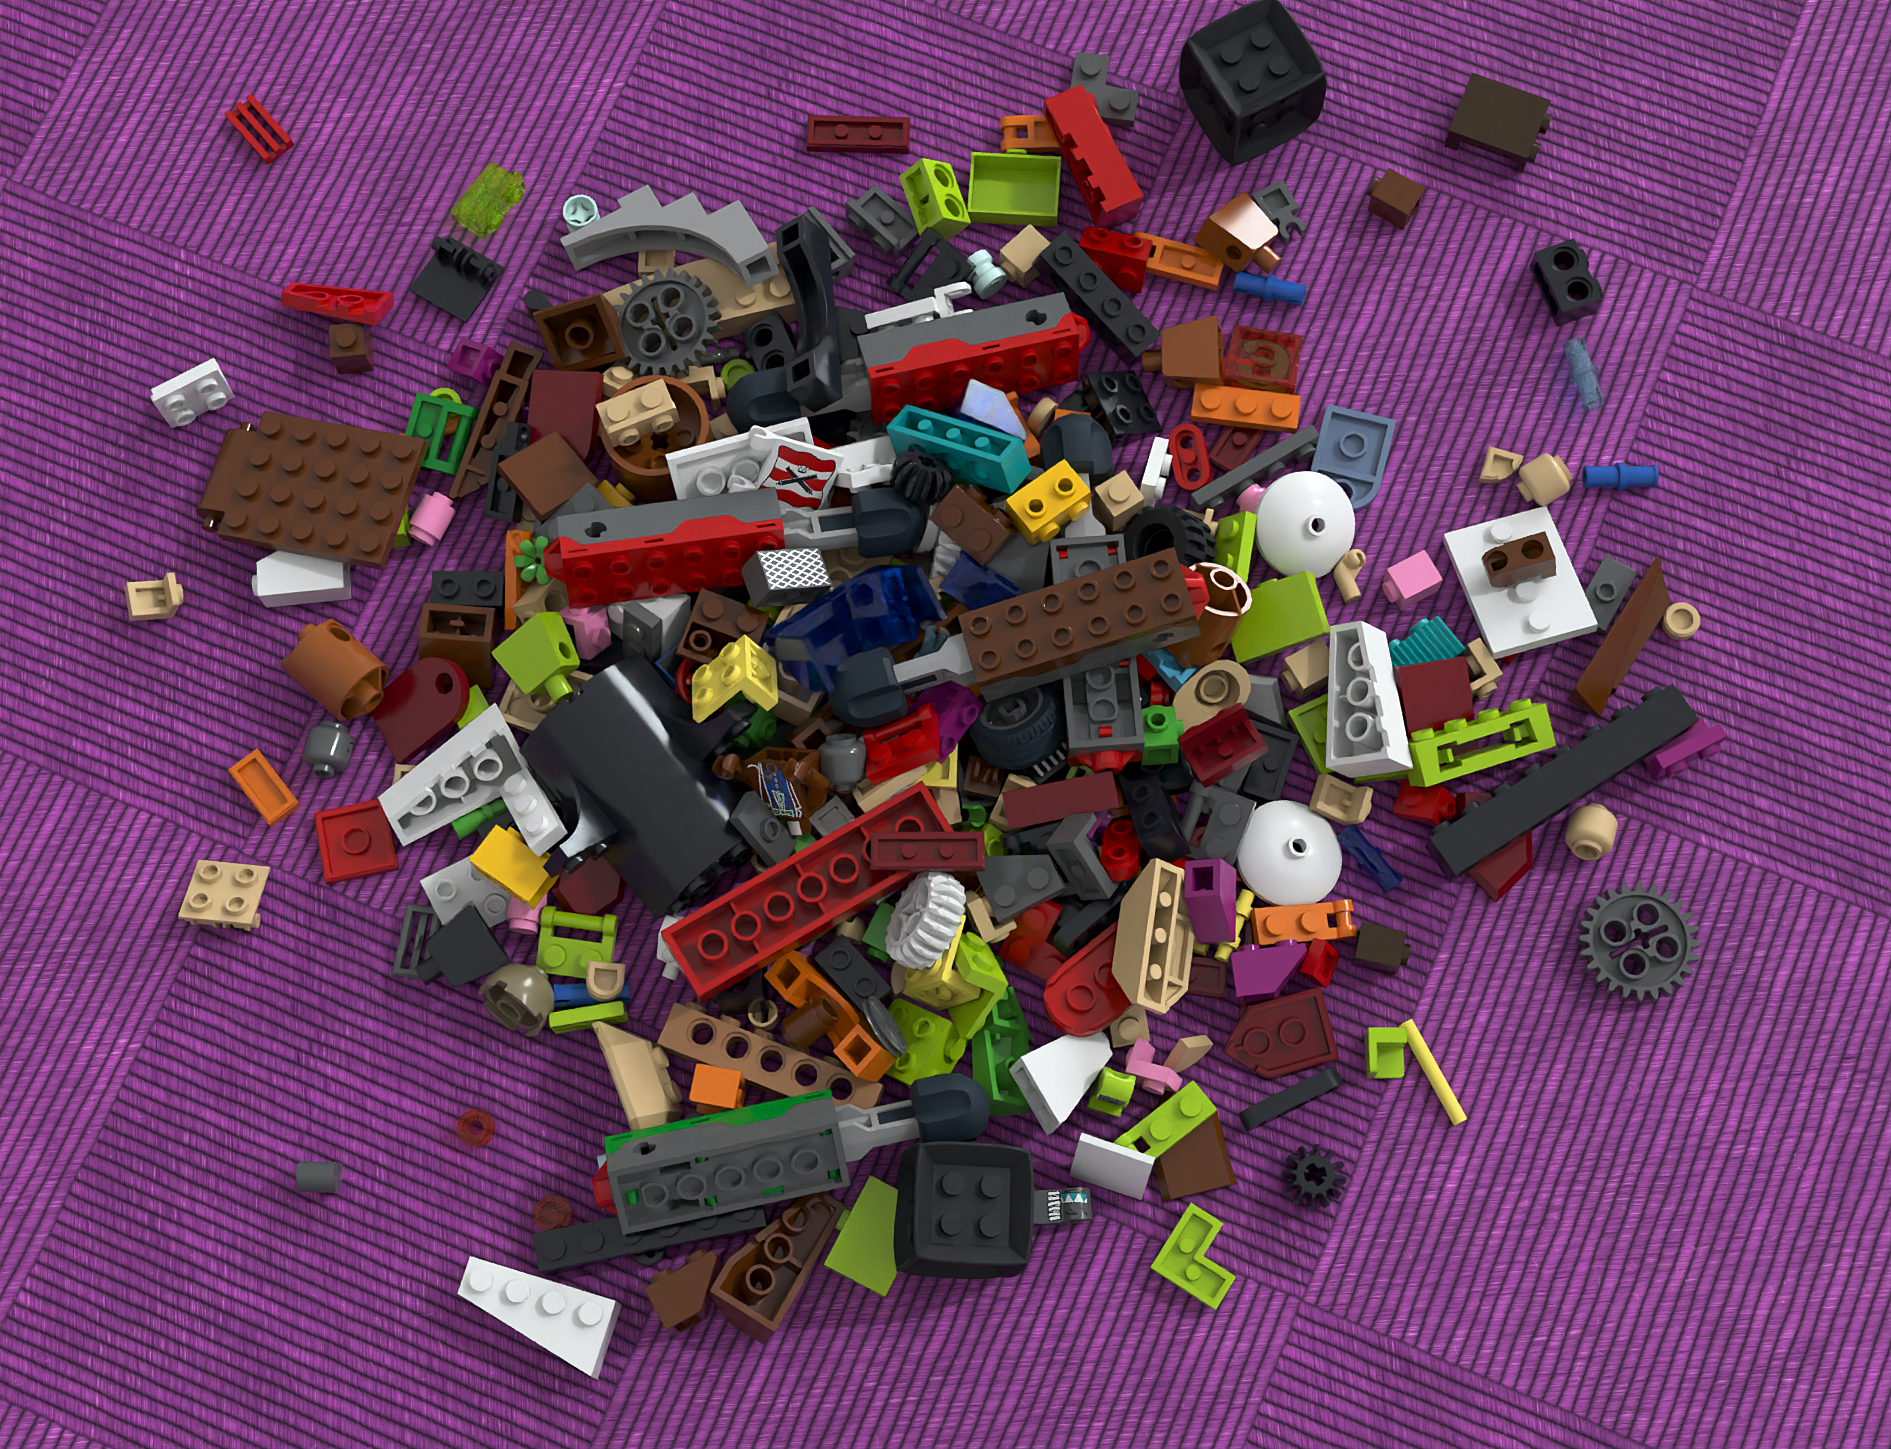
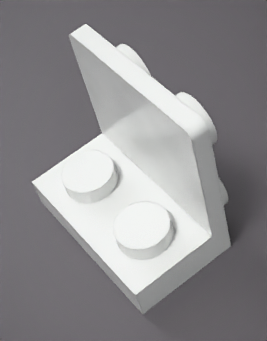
M214 358L151 389L153 395L150 396L154 405L171 428L187 425L194 421L196 416L208 410L219 409L228 400L235 397Z

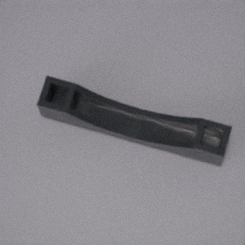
M802 214L779 227L775 232L777 256L792 289L799 321L797 350L792 359L785 364L787 393L810 411L816 413L842 399L843 394L829 236Z
M763 1204L625 1235L622 1233L619 1217L617 1216L533 1233L539 1272L548 1276L583 1269L606 1261L648 1251L759 1233L769 1223L766 1206Z

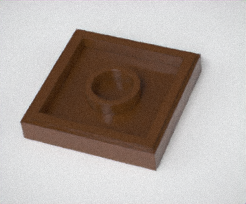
M557 431L512 455L497 466L498 473L540 522L552 516L588 481L594 484L596 488L599 486V480Z

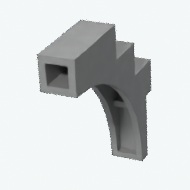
M648 184L618 199L620 209L560 238L576 271L601 260L626 253L647 250H679L700 254L720 262L734 272L747 288L780 273L769 246L739 200L709 215L706 214L693 192L661 207Z

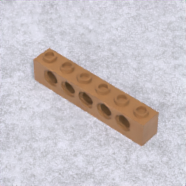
M686 1001L685 1006L674 1002L657 1042V1045L661 1046L665 1052L692 1063L742 1071L748 1085L782 1099L831 1089L832 1093L835 1085L847 1083L852 1087L851 1095L845 1100H837L833 1097L834 1106L851 1104L861 1109H869L879 1106L885 1091L883 1084L878 1083V1081L874 1083L858 1078L852 1072L843 1069L845 1064L835 1058L824 1056L823 1060L817 1059L809 1055L810 1050L808 1048L803 1050L798 1046L795 1048L791 1045H788V1047L774 1042L776 1036L758 1028H755L753 1033L740 1028L741 1022L726 1015H720V1018L716 1019L706 1015V1008L690 1001ZM702 1028H708L713 1031L712 1040L705 1045H699L694 1042L696 1032ZM744 1042L748 1045V1050L743 1057L735 1059L728 1055L729 1048L733 1043ZM776 1055L783 1059L781 1068L776 1072H767L763 1069V1062L767 1057ZM805 1069H812L817 1072V1079L810 1086H802L797 1082L799 1073Z

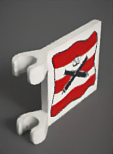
M752 426L748 433V439L751 440L750 446L755 450L769 451L756 483L739 475H731L727 482L729 493L776 487L780 508L795 507L805 512L821 510L845 458L844 454L782 437L760 426Z

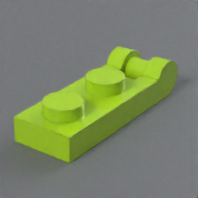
M1193 1080L1113 1143L1139 1152L1133 1143L1141 1138L1149 1147L1143 1154L1155 1157L1156 1160L1215 1114L1217 1109Z

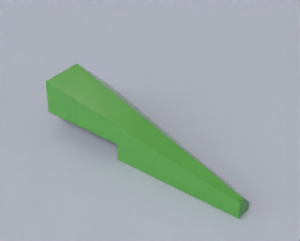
M987 942L986 944L989 945V947H990V949H991V951H992V948H991L990 943ZM996 955L994 957L1001 968L1004 963L1002 958ZM1012 986L1006 987L1003 998L996 1002L987 1015L983 1027L972 1037L973 1080L977 1081L987 1094L990 1101L989 1114L1000 1117L1033 1112L1009 1071L1020 1057L1031 1052L1029 1042L1033 1040Z

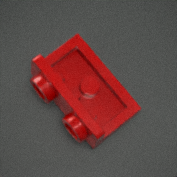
M1086 226L1079 247L1119 289L1141 294L1153 241L1137 235H1127L1108 231L1101 227Z

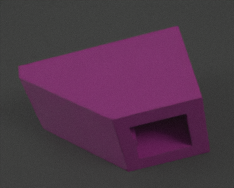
M1221 858L1185 861L1184 898L1197 943L1202 945L1235 942L1236 869Z
M1288 939L1275 942V947L1260 949V946L1257 944L1240 946L1237 948L1238 952L1231 953L1237 1004L1275 999L1304 962L1307 954L1306 943L1297 944V940Z

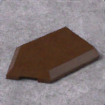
M1165 1091L1155 1110L1176 1093ZM1217 1112L1153 1163L1163 1203L1237 1184Z

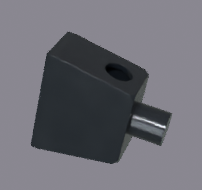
M471 900L426 940L425 946L432 956L415 966V970L426 986L445 975L454 988L509 964L510 957Z

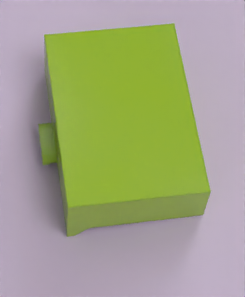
M1007 149L1006 154L971 152L967 209L970 221L972 223L1027 226L1031 224L1032 226L1057 227L1061 157L1027 155V151L1024 149Z
M1305 570L1280 580L1274 578L1258 584L1256 589L1250 590L1252 597L1251 606L1231 639V644L1237 663L1248 665L1329 636L1330 627L1316 586L1315 574Z
M870 1175L852 1211L845 1208L835 1226V1229L840 1231V1234L823 1267L885 1298L898 1273L896 1271L893 1247L898 1189Z

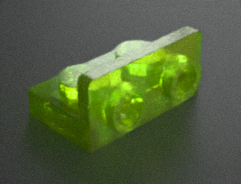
M491 161L450 211L452 219L485 240L491 231L494 232L500 227L504 215L510 207L517 205L523 198L526 187L521 173L516 170L509 173Z

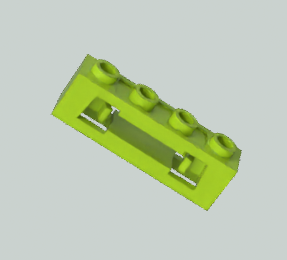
M1530 698L1519 699L1508 703L1510 709L1501 712L1498 711V708L1487 709L1476 713L1477 719L1466 722L1465 718L1445 722V729L1433 732V729L1429 728L1411 733L1412 739L1408 740L1413 769L1406 770L1410 786L1428 787L1556 746L1546 703H1531ZM1500 731L1503 733L1504 741H1518L1512 744L1496 743L1454 757L1451 748H1437V746L1444 744H1462Z

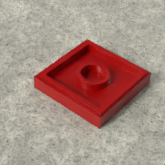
M379 799L313 813L324 880L327 885L400 869L393 828Z

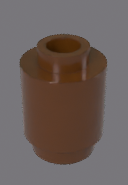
M826 997L811 998L783 1019L784 1028L782 1029V1035L792 1047L798 1046L805 1050L834 1029V1023L839 1020V1015L833 1004Z

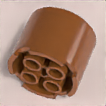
M650 375L637 378L623 385L610 398L612 399L663 378L680 419L670 429L659 433L653 431L643 435L637 442L628 446L618 445L612 447L601 420L602 441L618 483L623 484L635 496L634 499L644 504L677 500L665 454L715 441L707 410L702 399L689 385L673 377Z

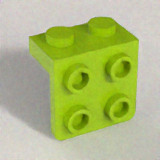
M967 932L966 934L961 933L954 962L963 980L980 987L981 991L978 999L947 1008L960 1037L971 1040L975 1033L983 1027L987 1015L996 1002L1003 998L1009 983L989 945L974 933Z
M901 998L895 999L888 1008V1011L904 1036L907 1044V1053H902L901 1057L894 1062L885 1075L904 1083L910 1088L916 1079L951 1073L957 1061L964 1054L970 1040L961 1038L955 1025L950 1020Z

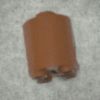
M1204 562L1190 567L1193 571L1203 575L1210 600L1198 621L1201 635L1164 647L1176 657L1178 664L1184 668L1193 669L1196 665H1208L1219 660L1251 606V592L1244 580L1232 570L1219 564Z
M329 619L318 626L310 623L299 632L297 636L299 643L282 660L281 668L339 721H347L371 712L380 704L384 697L382 690L389 678L390 670L339 622Z

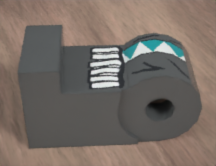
M1089 1188L1034 1189L1033 1228L1064 1226L1070 1223L1093 1220Z

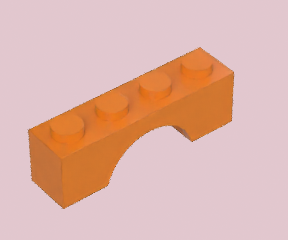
M793 950L777 959L763 975L786 1001L797 1008L809 999H817L820 996L826 997L833 1004L839 1015V1020L834 1023V1029L828 1032L827 1036L834 1044L835 1049L833 1052L856 1077L877 1083L898 1059L882 1044L867 1018L808 955Z

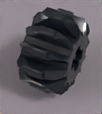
M909 448L908 451H900L898 458L895 459L889 483L895 487L896 493L906 496V500L912 499L918 504L924 502L928 505H934L935 503L942 502L951 487L953 470L947 466L948 463L945 460L937 458L936 454H929L924 449L917 451L914 448Z
M1319 1144L1313 1145L1311 1156H1309L1304 1146L1298 1147L1297 1153L1300 1160L1295 1156L1288 1155L1285 1161L1293 1169H1283L1281 1171V1177L1293 1180L1284 1185V1192L1288 1193L1296 1189L1298 1193L1292 1202L1298 1205L1303 1197H1306L1308 1210L1314 1209L1316 1198H1318L1323 1208L1329 1207L1330 1200L1328 1195L1339 1199L1342 1192L1335 1185H1344L1347 1180L1345 1176L1335 1174V1172L1340 1171L1344 1167L1343 1161L1331 1164L1329 1161L1335 1152L1329 1149L1324 1157L1320 1156L1321 1148ZM1311 1168L1313 1173L1320 1172L1322 1174L1321 1179L1318 1181L1321 1185L1316 1186L1314 1181L1307 1182L1305 1180L1309 1172L1307 1169Z

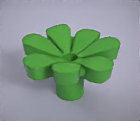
M537 537L535 545H532L528 540H524L519 546L524 554L514 557V565L516 567H524L521 578L526 582L531 581L534 576L537 577V581L541 585L549 582L543 558V549L548 545L546 537ZM537 557H540L542 559L541 564L536 563L535 560Z

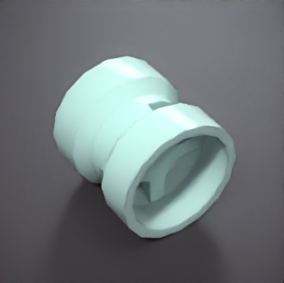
M575 195L565 202L563 216L570 233L600 219L597 205L589 196Z
M985 249L975 252L968 258L977 267L966 281L973 282L975 285L974 291L980 298L986 299L991 297L1004 286L1008 279L1007 274L1002 268L993 265V258Z

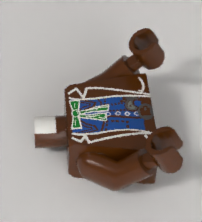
M767 746L745 761H740L739 756L736 754H728L726 758L720 755L717 757L712 768V772L722 779L730 780L734 777L749 785L752 791L759 795L777 818L787 819L791 835H802L812 829L809 816L825 806L827 801L826 796L830 781L821 774L820 750Z

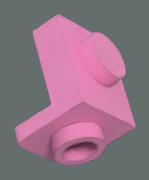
M568 605L559 612L564 623L574 627L579 658L591 660L612 644L606 606L595 605L570 609Z
M1137 1038L1134 1047H1131L1127 1053L1125 1072L1136 1076L1135 1081L1142 1084V1088L1159 1095H1163L1165 1090L1177 1093L1183 1079L1171 1068L1152 1064L1155 1048L1145 1039Z

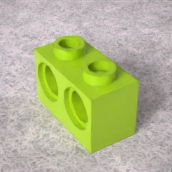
M921 158L899 176L920 236L924 229L929 226L949 241L971 224L950 163Z

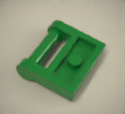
M417 392L405 436L425 439L428 448L421 467L456 477L473 420L477 421L480 410ZM451 413L460 417L448 460L445 462L437 458Z

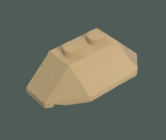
M1154 858L1150 860L1121 900L1111 972L1132 1004L1161 1015L1165 1014L1170 1009L1169 1007L1176 1003L1188 990L1195 933L1184 898V869Z
M601 1021L592 1023L631 1131L680 1121L683 1112L679 1102L682 1101V1095L678 1085L673 1080L671 1081L666 1069L669 1066V1060L664 1049L653 1041L613 1024Z

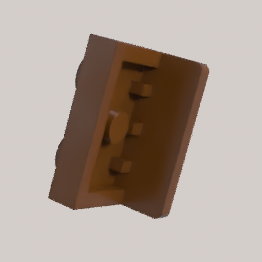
M972 483L969 485L955 484L928 519L981 566H986L1008 538L1014 537L1017 534L1018 530L1012 525L1014 519L1003 509L991 507L985 501L987 495Z

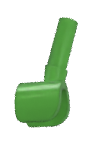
M963 804L962 808L969 811V818L966 822L961 821V825L981 827L985 821L989 820L991 812H986L985 808L981 805Z

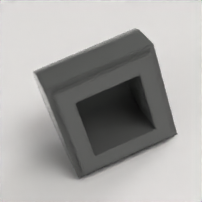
M341 1162L297 1163L296 1182L298 1191L338 1193L342 1185L343 1164Z

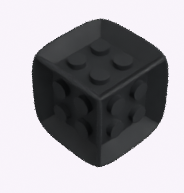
M1256 0L1224 15L1194 33L1185 42L1181 51L1179 84L1184 98L1214 148L1230 165L1249 161L1298 136L1308 129L1322 112L1327 90V79L1322 63L1293 16L1279 0Z
M937 1141L910 1145L901 1154L895 1187L898 1189L893 1241L896 1271L916 1276L954 1279L1012 1278L1024 1272L1028 1266L1033 1237L1034 1172L1030 1151L1002 1144Z

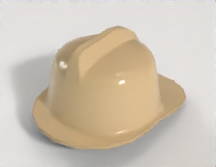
M1216 660L1198 668L1193 676L1175 694L1172 706L1175 708L1176 720H1183L1185 732L1190 727L1200 725L1216 716L1220 710L1226 707H1231L1239 702L1244 705L1251 692V680L1247 671L1239 663L1230 660Z

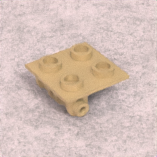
M198 860L178 918L190 921L191 925L195 926L197 924H205L218 928L220 923H222L224 929H229L231 924H233L234 928H244L246 931L258 928L260 925V914L256 913L270 872V867Z

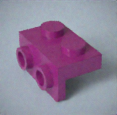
M1697 716L1699 720L1690 731L1643 760L1652 778L1656 780L1665 774L1673 777L1689 767L1687 763L1697 758L1704 761L1720 752L1719 745L1727 737L1721 724L1719 723L1708 729L1702 717Z

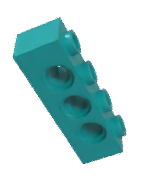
M906 405L886 427L897 457L900 451H908L909 448H914L917 451L924 449L927 453L936 454L937 458L945 460L948 463L947 466L953 470V477L1004 493L1012 494L1032 471L1022 439L911 405Z

